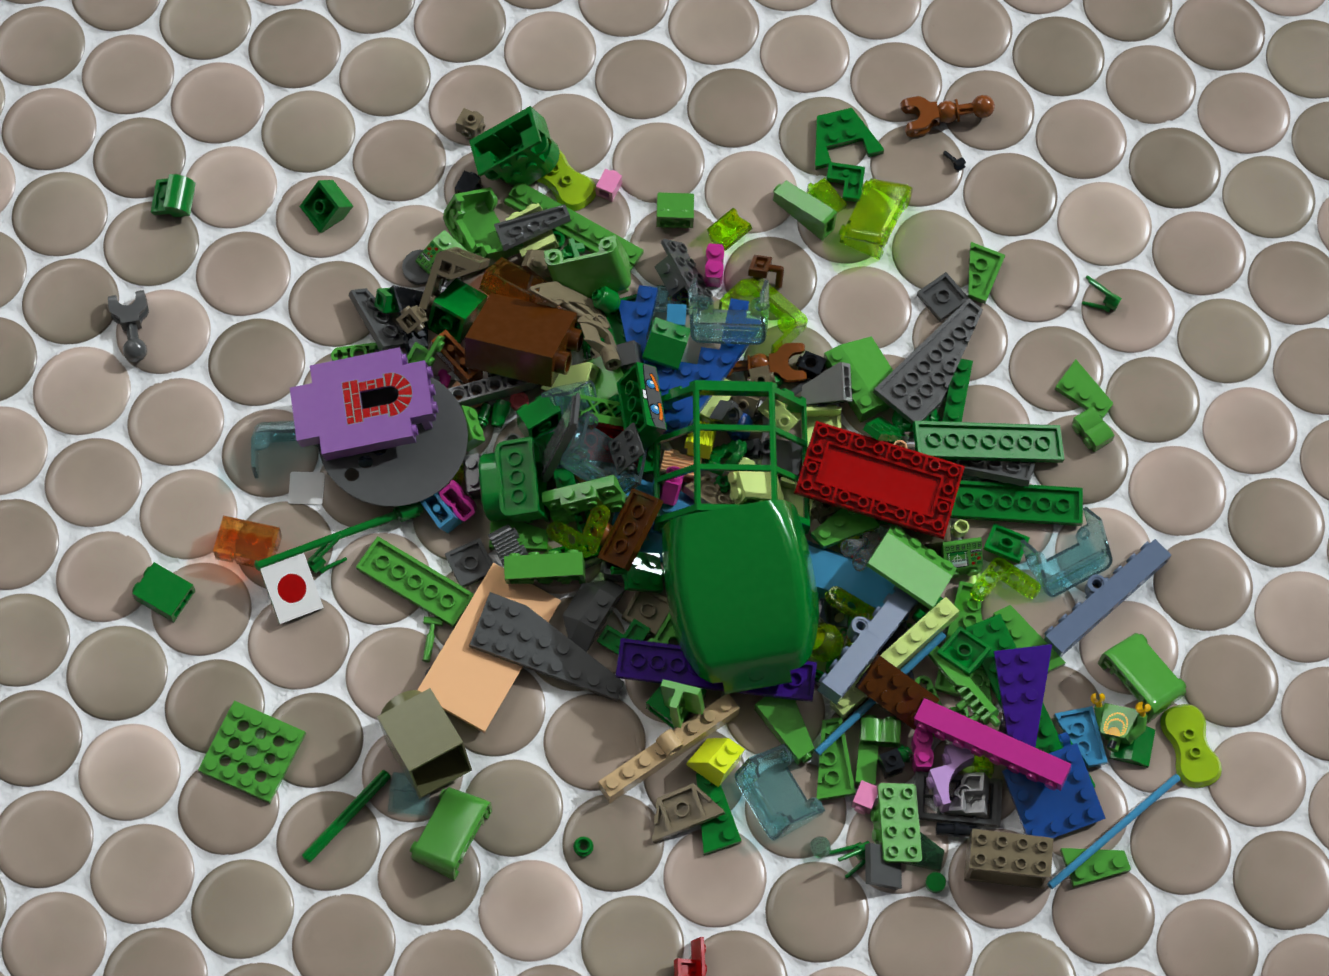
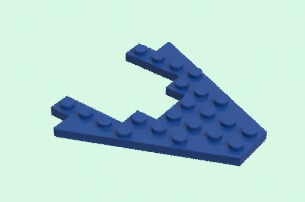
M639 285L636 301L621 300L619 310L626 342L634 340L639 343L643 356L658 288ZM731 298L720 350L701 347L698 364L681 362L677 371L643 359L644 364L656 367L661 395L668 394L669 389L678 386L685 388L689 386V382L694 380L724 381L763 327L762 320L747 318L750 306L749 301ZM699 395V412L703 410L712 396ZM693 396L673 402L672 410H664L667 430L663 434L692 425Z

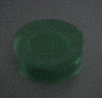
M816 837L810 843L812 854L818 858L827 856L831 851L830 842L825 837Z

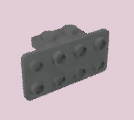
M667 239L661 240L660 242L668 256L654 267L670 296L676 297L686 289L694 302L714 303L713 294L706 287L703 276L697 271L696 263L687 253L688 249L685 244Z

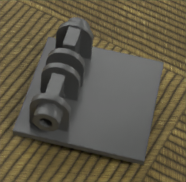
M633 422L608 443L617 474L620 475L624 471L628 474L634 473L636 466L633 463L645 454L635 423Z

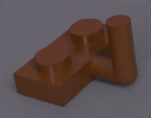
M754 255L748 270V276H753L755 279L767 278L769 272H775V287L782 288L784 267L772 265V257Z

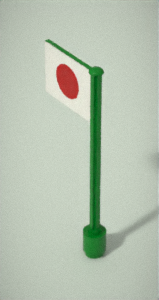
M421 502L405 506H395L393 512L260 561L255 560L254 566L256 570L261 572L279 624L324 608L304 552L331 543L339 534H342V538L394 519L405 522L416 518L423 513Z

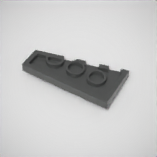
M564 204L496 223L494 227L503 251H506L567 223L571 219Z
M367 288L351 290L348 296L380 351L399 347L405 348L403 329L392 321L393 317L389 313H383L374 306L375 297Z
M956 460L955 462L965 466L963 475L995 480L1000 483L1015 484L1020 487H1029L1036 462L1020 463L1017 461Z

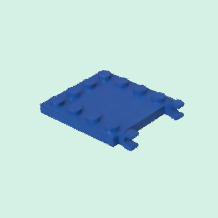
M1068 732L1058 735L1062 749L1048 753L1071 763V770L1061 791L1058 789L1051 790L1040 781L1033 782L1020 772L1018 774L1008 770V767L1002 770L1026 835L1055 838L1106 819L1078 744L1071 745Z

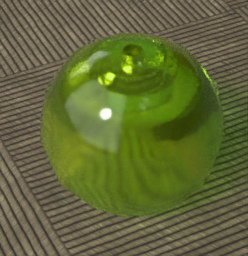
M826 623L818 624L816 641L811 657L820 662H829L840 655L841 648L844 647L843 636L833 625Z

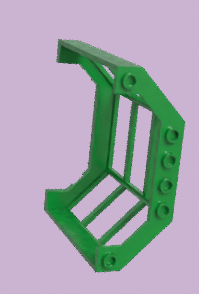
M694 380L689 382V386L685 388L678 386L669 389L668 394L661 395L664 410H672L673 402L693 396V425L662 435L653 443V496L660 499V483L694 472V505L661 516L659 510L653 522V531L662 533L664 525L669 520L679 516L743 505L701 504L700 471L770 472L771 500H778L777 474L796 483L799 476L777 466L776 435L801 446L803 465L808 449L806 398L802 396L797 398L794 396V392L786 388L781 390L777 388V384L774 382ZM699 395L768 397L769 425L700 424ZM775 399L784 403L785 408L790 413H800L801 438L776 427ZM700 431L769 432L770 465L700 464ZM693 432L694 464L660 476L659 444ZM803 497L804 517H799L805 534H808L810 529L809 498Z

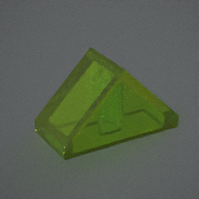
M974 755L971 773L985 772L989 778H992L994 764L989 761V758Z

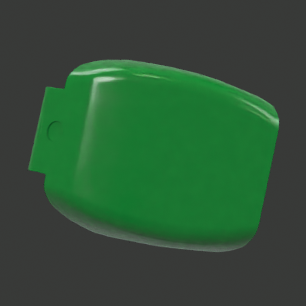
M766 500L687 514L669 520L662 529L665 588L676 639L694 671L699 677L708 682H723L725 694L792 683L790 670L802 667L810 658L816 641L819 621V599L812 559L796 507L786 500Z

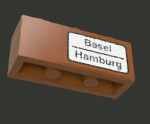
M445 329L439 334L445 337L443 340L445 344L436 355L464 384L481 380L483 378V371L465 367V349ZM437 337L431 340L432 345Z

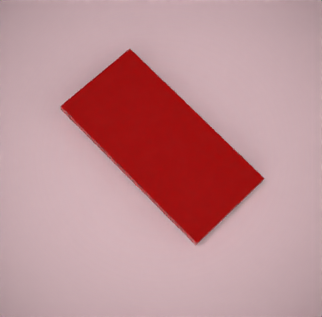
M816 421L794 494L944 539L965 466Z

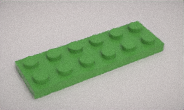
M378 536L356 566L358 571L453 628L474 596V593Z

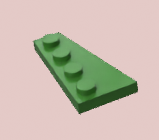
M1011 605L993 613V616L1001 614L1017 648L1048 645ZM1053 649L1051 650L1048 673L1064 666L1066 663Z
M842 717L822 720L821 743L843 724ZM845 733L820 755L816 801L856 795Z

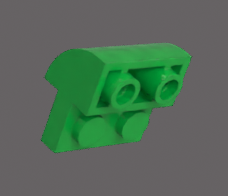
M169 174V177L166 179H156L151 213L153 215L171 214L173 217L190 216L196 183L192 179L178 174Z

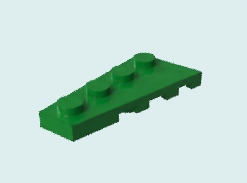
M697 773V787L725 811V815L701 824L703 855L741 843L742 840L722 786L717 787Z

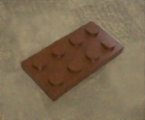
M632 488L598 558L629 571L664 501Z
M878 654L855 686L914 731L916 729L914 717L923 699H928L934 703H938L940 700Z

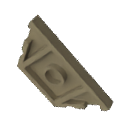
M694 783L657 798L652 841L654 843L725 815V811Z

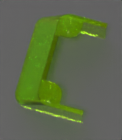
M753 277L742 279L719 300L718 313L721 315L729 308L731 298L739 299L740 297L753 296L779 318L777 326L783 335L772 344L771 353L777 352L783 344L791 343L807 327L808 319L806 315L764 279H755Z

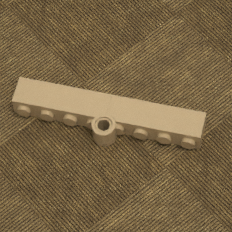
M725 694L706 707L703 715L696 714L684 722L681 728L677 727L674 730L669 729L656 739L654 744L598 781L600 791L608 802L612 803L737 717L740 710L739 706L729 694Z

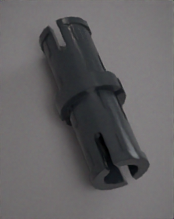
M959 822L954 824L936 823V835L954 836V838L969 837L972 829H977V825L959 824Z

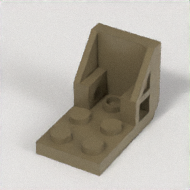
M458 247L449 248L437 253L419 307L425 310L432 308L433 301L440 295L441 289L445 287L448 279L452 280L486 268L489 265L490 259Z

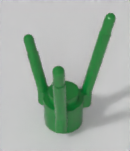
M1087 275L1086 279L1089 280L1088 282L1106 295L1103 301L1106 305L1085 301L1082 302V305L1103 309L1107 312L1110 309L1115 311L1122 298Z
M339 534L328 546L326 544L319 547L308 558V566L315 574L317 572L323 574L326 570L347 561V558L344 557L324 566L326 561L323 556L342 538V534Z
M859 842L854 845L822 853V856L854 849L853 852L838 858L839 862L856 856L858 860L862 859L859 864L845 875V878H849L865 865V844L870 842Z

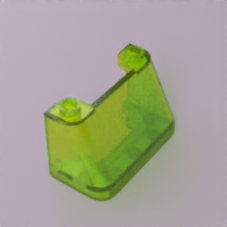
M871 178L869 181H865L862 187L863 193L847 224L841 226L839 235H841L840 243L880 260L884 253L883 248L888 243L900 215L904 212L905 208L907 209L911 201L913 187Z

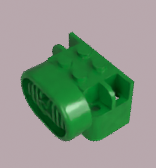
M531 106L469 140L478 175L481 177L485 174L486 178L491 181L500 178L511 186H515L518 183L530 185L549 174L559 160V147L550 137L545 118Z
M532 437L502 441L497 444L495 452L483 454L479 459L481 501L484 513L491 522L508 519L513 522L526 521L527 523H532L536 519L551 522L550 510L542 503V492L548 491L547 482H542L544 448Z

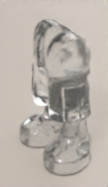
M878 528L874 531H868L860 535L859 539H846L841 543L840 549L844 556L850 557L854 555L852 564L857 571L860 572L867 569L866 565L880 540L886 534L887 529Z

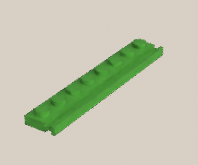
M524 183L515 184L509 196L504 200L505 205L518 212L525 210L531 204L537 203L540 204L543 210L562 205ZM569 208L567 210L571 221L552 229V231L561 232L566 239L574 238L575 243H583L585 249L592 253L599 252L598 246L603 238L616 235ZM616 235L629 256L631 272L643 255L644 250Z

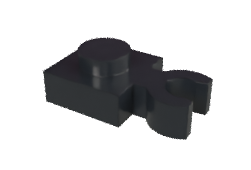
M759 438L741 440L747 443V452L743 457L760 459V454L770 456V450H766L770 446V440H765L762 443Z

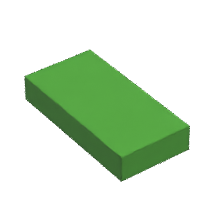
M858 745L855 784H860L861 780L875 785L879 746Z

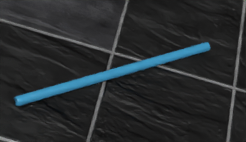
M941 631L900 670L907 675L946 638V635ZM869 698L814 750L816 754L820 756L876 702Z
M1174 774L1050 880L1047 883L1048 887L1054 889L1179 782L1181 780L1179 775Z

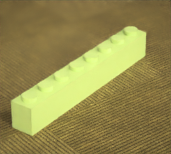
M945 597L880 656L900 670L934 637L959 617V610ZM867 668L861 673L837 705L830 701V707L843 720L868 698L867 695L855 687Z

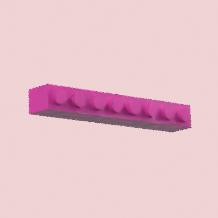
M923 699L914 717V725L918 730L922 732L929 731L936 738L943 741L947 739L960 749L967 748L975 756L989 758V761L993 764H1002L1016 774L1020 772L1033 782L1040 781L1051 790L1058 789L1061 791L1071 770V763L928 699Z

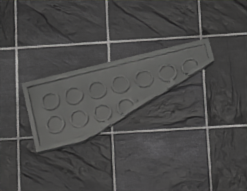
M967 299L874 388L873 393L912 425L914 421H924L941 404L983 309L971 299Z
M489 593L469 647L617 702L624 681L616 678L614 673L528 606L500 595Z

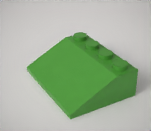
M872 336L841 344L824 353L823 358L827 359V369L839 362L850 364L852 402H848L860 423L891 408L873 393L874 388L893 369Z
M893 524L880 540L866 565L930 610L938 601L957 569L949 560L943 559L934 550L928 549L918 539L912 538L902 528L896 527Z

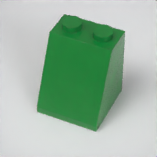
M455 278L433 301L427 324L428 329L438 335L446 329L460 344L486 303L488 295Z

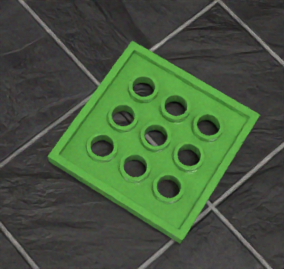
M234 700L198 772L270 804L306 732ZM240 723H248V729L240 731L238 729ZM259 730L267 732L266 737L263 739H258L256 733ZM277 738L285 740L284 744L280 747H276L273 744ZM234 739L239 740L240 745L237 748L232 749L229 747L230 741ZM255 747L258 749V752L255 756H248L247 750ZM268 755H273L276 758L272 764H266L264 760ZM223 757H229L231 762L227 766L220 765V760ZM247 765L249 769L245 774L238 773L239 766ZM258 773H265L267 775L263 782L255 780Z

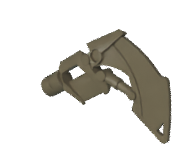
M557 281L537 284L528 289L532 294L557 307L560 305L571 312H576L577 321L581 325L585 337L584 340L595 351L600 353L606 370L613 371L621 366L613 335L608 330V328L611 329V326L604 312L596 309L591 299L561 285Z

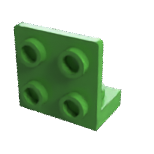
M659 192L657 194L656 227L693 228L694 194Z

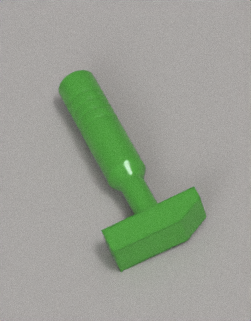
M424 616L423 623L430 625V630L427 634L422 661L430 662L435 638V625L443 626V621L439 618Z

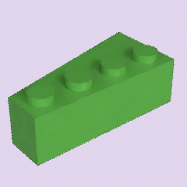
M568 550L567 553L549 551L548 554L529 552L528 555L510 553L509 556H504L506 584H533L534 580H538V583L550 584L553 580H557L561 584H570L573 580H579V584L586 583L585 561L583 553L579 552V550Z

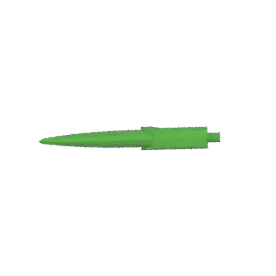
M910 623L906 624L908 629H910L913 626ZM936 646L928 656L958 692L961 701L956 704L957 709L961 711L965 707H970L973 713L969 717L970 719L982 721L983 725L991 722L994 727H998L1001 724L997 718L999 710L966 673L937 654L940 647Z

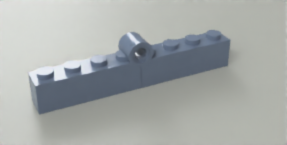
M1156 539L1151 543L1147 541L1140 548L1141 552L1137 555L1135 553L1127 559V564L1124 567L1120 565L1113 572L1114 575L1110 579L1098 574L1089 577L1084 589L1087 595L1085 597L1086 600L1083 603L1078 602L1072 608L1073 612L1071 614L1063 615L1055 628L1051 626L1044 633V640L1048 644H1052V649L1060 657L1169 561L1171 554Z
M894 586L893 590L895 592L893 594L888 593L885 597L882 608L878 606L873 612L872 616L874 618L871 621L861 616L855 617L847 630V637L853 644L843 649L840 654L842 656L839 661L835 659L829 667L831 671L828 674L824 673L819 679L820 686L817 691L836 705L919 602L897 586Z

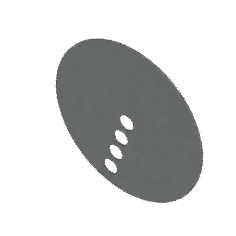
M430 378L431 384H434L436 391L433 400L437 402L439 411L436 413V420L432 421L433 428L425 430L422 423L417 424L418 435H416V443L387 448L383 455L367 452L326 461L321 453V446L318 444L320 458L327 473L345 492L373 505L405 506L433 496L453 479L466 454L468 443L467 423L463 410L454 395L438 380ZM387 387L361 393L362 408L366 409L391 404L397 400L398 390L394 387ZM365 455L371 457L373 460L372 465L369 468L360 467L358 464L360 457ZM350 468L356 469L359 472V477L355 481H348L345 478V472Z

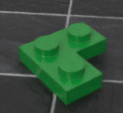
M829 162L826 181L844 184L842 200L860 203L865 167Z
M634 618L624 635L607 625L597 639V642L618 655L621 638L644 641L651 628Z

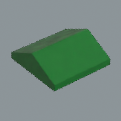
M994 523L983 550L1019 564L1030 537Z
M959 626L938 650L937 654L967 675H970L980 667L992 647Z
M1146 726L1145 732L1135 739L1131 745L1121 743L1118 752L1111 751L1109 759L1148 768L1156 730Z

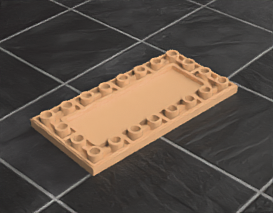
M495 563L490 567L418 688V691L421 692L431 688L444 711L483 733L487 730L523 668L517 664L469 647L489 593L491 592L528 606L548 623L561 603L560 599L533 584H506L504 568Z

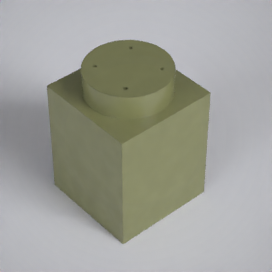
M431 688L424 692L410 690L395 696L384 706L381 715L377 716L388 747L419 799L472 771L464 743Z

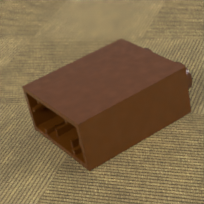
M491 293L465 336V367L552 388L559 374L567 375L572 360L571 351L579 352L582 347L584 334L581 329H577V313Z

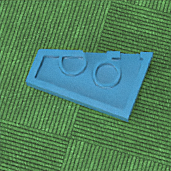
M1093 706L1054 714V718L1062 730L1068 732L1071 742L1078 744L1087 768L1108 763Z

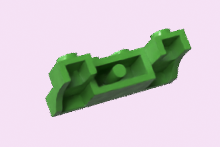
M614 475L542 492V503L550 510V517L557 525H567L569 522L576 521L575 513L606 506L611 512H620L628 498Z

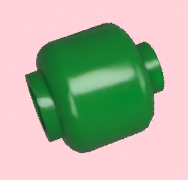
M606 286L596 289L592 294L593 306L606 314L617 311L620 306L619 293Z

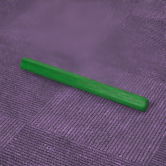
M382 770L302 854V857L310 863L391 778L390 774Z

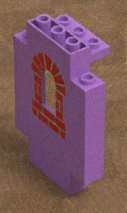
M400 347L310 365L312 383L290 388L296 440L301 447L320 444L321 453L326 461L416 443V435H418L417 424L422 423L425 430L432 429V421L436 420V413L439 412L437 402L433 400L436 391L434 384H431L430 378H433L431 366L428 367L425 360L408 364L406 353L403 354ZM387 387H394L398 390L399 394L395 402L366 409L362 408L361 393Z

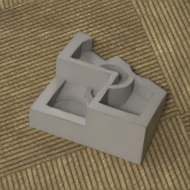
M985 772L965 773L961 780V785L953 794L955 797L950 804L949 811H946V813L972 816L987 815L989 777Z

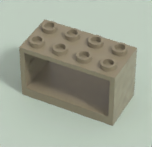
M972 829L966 846L964 880L1045 889L1051 878L1053 838Z

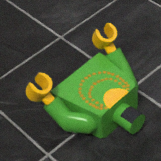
M1094 693L1090 699L1093 704H1096L1094 710L1099 731L1106 740H1109L1106 747L1108 750L1118 752L1121 743L1131 745L1135 739L1145 732L1147 724L1146 712L1151 710L1149 704H1145L1144 709L1142 708L1143 701L1138 702L1135 709L1109 703L1102 705L1105 695L1103 693L1099 694L1100 700L1098 701L1096 693Z

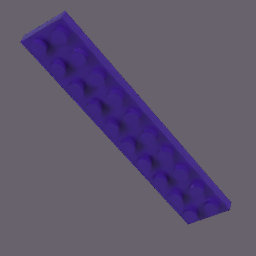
M620 639L616 678L660 684L665 679L701 689L724 691L723 682L711 683L698 676L684 656L680 645ZM807 661L802 667L790 670L792 683L736 693L813 702L817 662Z

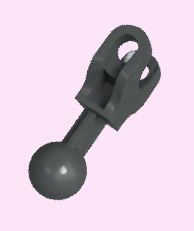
M144 290L135 292V301L130 305L120 304L116 295L108 296V306L112 319L122 326L123 332H127L128 341L123 346L125 358L131 362L142 361L147 355V346L139 339L138 329L142 328V321L149 313Z

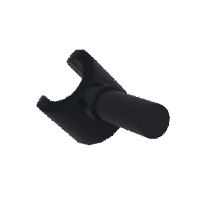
M947 151L943 152L951 160L955 170H961L966 167L964 165L966 161L963 157L956 159Z

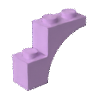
M953 744L945 746L944 753L942 754L944 766L930 769L926 778L928 788L932 789L934 793V804L936 807L939 806L941 813L949 811L950 808L949 784L951 780L961 770L972 766L975 758L971 750L967 748L960 749Z

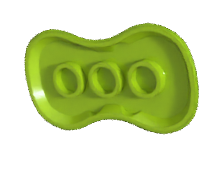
M559 150V160L555 168L546 176L538 179L537 182L546 185L553 192L558 203L565 204L567 208L573 211L581 210L596 197V184L590 177L575 171L567 162L562 151Z
M1181 704L1163 712L1160 720L1161 729L1175 750L1176 773L1181 778V782L1188 787L1201 788L1219 780L1222 772L1221 762L1207 742L1206 720L1201 710L1194 705Z

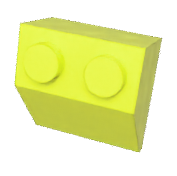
M707 738L686 765L719 787L737 766L745 749L729 738Z

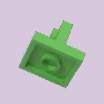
M663 679L661 683L665 706L670 709V718H672L674 727L681 728L687 712L703 715L705 707L701 688Z

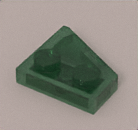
M920 832L922 860L919 863H901L941 871L944 850Z

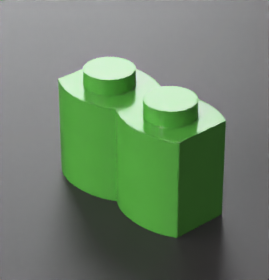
M1094 407L1088 408L1073 418L1072 428L1076 434H1080L1084 438L1083 442L1088 449L1091 448L1096 452L1113 441L1115 436L1113 431L1103 421Z
M866 715L865 718H861L859 744L890 748L899 747L901 736L900 720H896V717L892 716L878 719L875 715Z

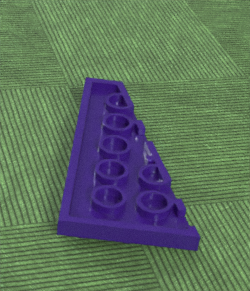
M1052 644L993 652L1006 734L1033 747L1036 746Z

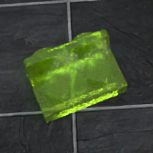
M826 178L821 179L814 185L812 183L808 184L807 193L831 207L837 213L847 207V203Z

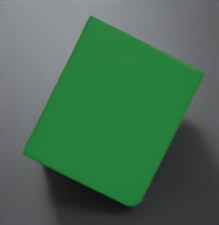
M390 288L377 289L374 306L383 313L398 312V310H395L394 295L390 292Z

